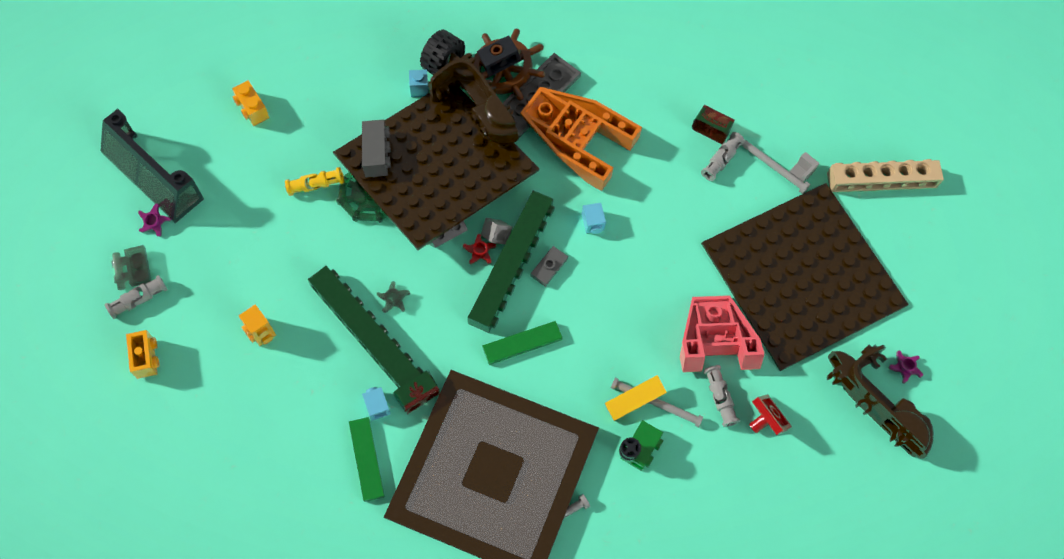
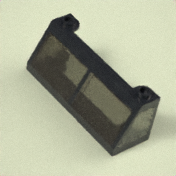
M116 109L103 120L100 151L154 204H159V208L174 223H177L204 200L193 178L185 171L178 170L170 175L134 141V138L138 136L127 122L126 116L119 109Z

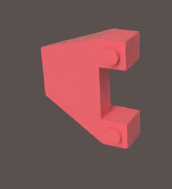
M731 296L692 297L680 352L682 372H702L705 356L737 355L741 370L761 369L765 355L761 339Z

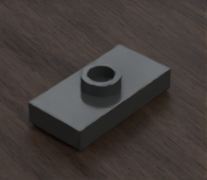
M553 246L531 272L530 276L546 287L567 261L568 256Z

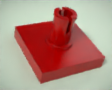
M768 394L759 396L752 401L761 413L758 418L749 424L755 433H758L767 425H770L776 435L792 427Z

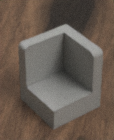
M805 152L789 172L802 182H805L815 172L819 162Z
M486 218L481 236L492 243L505 245L513 227L502 220Z

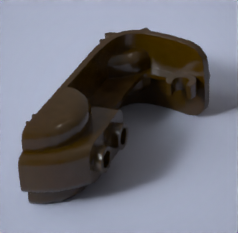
M452 52L448 57V64L436 72L430 79L428 87L432 100L439 101L446 95H449L451 91L464 87L477 105L472 108L470 117L473 124L478 125L483 138L486 137L489 141L497 143H515L519 140V134L515 120L511 116L513 109H510V105H503L495 94L497 92L496 86L491 88L492 81H486L479 70L473 65L475 58H471V53H467L459 58Z
M869 344L861 352L863 355L857 360L847 353L832 351L828 355V359L834 369L827 375V380L834 377L835 380H833L832 385L841 383L848 395L856 402L855 407L860 406L864 410L863 415L868 414L890 435L889 441H896L895 447L901 446L912 457L925 458L933 444L934 432L930 419L921 414L911 401L904 398L894 405L861 371L863 367L870 363L874 369H878L880 365L876 362V359L881 360L883 363L887 360L886 356L881 354L886 349L885 345L877 346L875 344L872 347Z

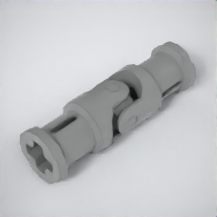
M732 132L729 140L723 143L710 159L708 166L702 169L701 174L709 181L715 180L718 172L725 168L736 154L738 147L742 146L745 142L743 136L737 132Z
M158 275L156 279L149 283H143L128 293L120 295V298L112 303H106L105 307L111 317L115 319L118 314L126 310L130 311L137 305L152 299L153 295L168 289Z
M715 365L706 368L704 374L707 375L710 382L709 388L713 392L717 411H720L722 416L723 427H728L739 423L740 419L736 417L733 408L734 402L730 392L727 390V383L722 378L721 366Z

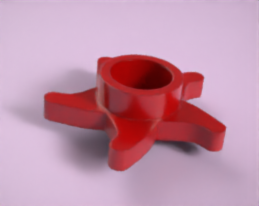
M481 234L477 235L474 244H463V248L472 253V259L469 260V264H473L479 259H483L487 264H491L488 252L490 249L495 248L496 244L483 242Z

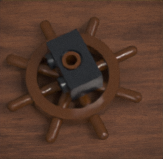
M517 28L513 30L511 37L508 35L491 41L488 34H482L485 45L475 54L473 65L480 73L481 67H484L486 71L481 74L485 80L495 74L492 86H490L491 88L496 86L497 92L495 94L513 92L519 101L523 100L524 96L519 88L528 81L530 76L545 77L544 71L532 69L533 63L531 56L542 51L544 46L538 44L527 49L524 44L517 41L520 30ZM524 60V65H523V67H522V66L514 65V64H516V63H518V62ZM511 72H515V73H519V74H518L516 77L513 78L512 75H511ZM505 77L506 82L500 83L501 78Z

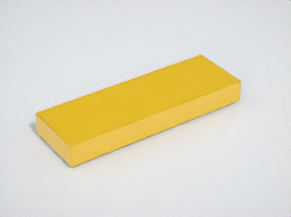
M658 375L609 400L605 405L615 421L667 392Z

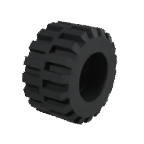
M447 30L437 31L428 39L423 48L420 58L421 67L434 75L448 64V57L452 52L459 58L464 56L466 48L464 41Z

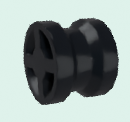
M632 437L623 440L619 447V454L625 461H634L641 452L640 442Z

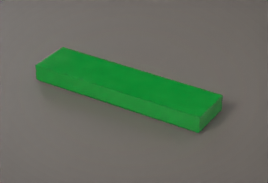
M556 321L482 345L488 364L491 365L561 341L562 335Z
M366 417L349 421L363 501L383 498L385 496L370 419Z

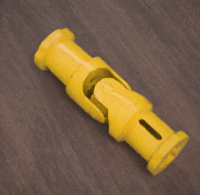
M337 167L333 171H321L318 175L313 173L301 176L300 179L285 180V188L289 196H293L294 193L301 191L309 192L320 187H329V185L335 183L343 184L344 175L341 168Z

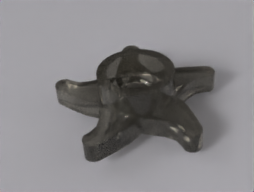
M392 281L386 293L377 292V296L386 301L385 307L382 309L383 313L388 312L393 307H398L404 312L405 308L402 300L405 296L411 294L410 291H398L395 288V281Z

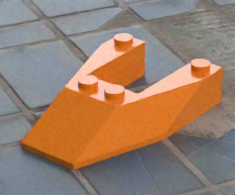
M540 87L520 112V115L563 162L585 182L600 191L604 189L611 179L614 167L586 152L584 149L595 133L598 132L631 151L640 138L642 127L596 100Z

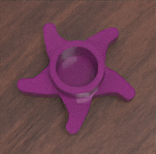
M155 204L148 213L139 210L138 214L144 223L139 232L153 229L156 235L160 237L162 235L161 224L165 221H171V218L160 215L159 204Z
M900 350L896 352L898 363L896 365L891 364L888 367L890 370L901 373L903 377L902 383H906L911 375H917L919 378L923 376L916 363L920 357L918 355L905 357Z

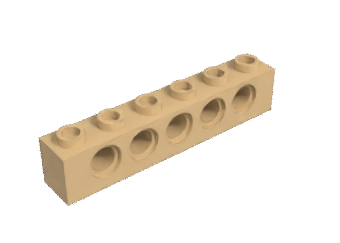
M931 159L923 161L907 160L905 162L893 160L882 163L878 161L870 163L854 162L852 164L835 163L832 164L827 172L829 187L832 192L937 188L944 180L940 161Z

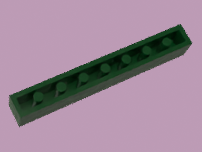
M534 190L532 191L468 315L469 325L487 333L490 332L491 328L495 329L499 321L497 316L500 311H504L507 305V301H505L507 296H511L514 292L515 280L521 278L524 270L522 267L524 263L527 264L532 254L530 251L532 247L535 248L539 241L538 235L540 232H544L547 225L546 219L548 216L551 217L554 212L553 198Z
M325 266L308 278L311 288L398 388L423 373L420 367L415 368L412 364L413 360L407 352L404 354L399 349L401 347L394 338L391 340L388 337L387 329L382 324L378 325L374 321L376 320L374 314L362 307L364 304L358 296L354 298L351 294V288L346 283L342 284L340 282V276L334 269L330 270ZM414 382L415 390L410 386V391L412 392L409 395L412 396L423 386L417 387V382Z

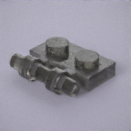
M144 245L124 249V257H121L119 252L112 254L113 260L111 264L115 270L114 283L117 284L118 290H124L126 288L125 282L128 280L132 287L151 281ZM124 265H127L128 272L123 273L122 267Z

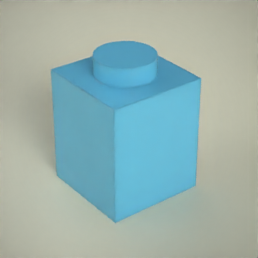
M427 69L409 70L411 97H423L429 93Z
M602 204L583 205L581 214L586 233L598 234L604 231L606 220Z
M382 387L369 388L366 390V393L362 394L371 421L391 414Z

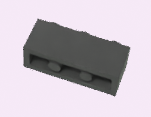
M384 119L362 121V167L365 177L388 176V168H391L390 156H388L391 148L390 142L387 141V138H390V129L386 127Z

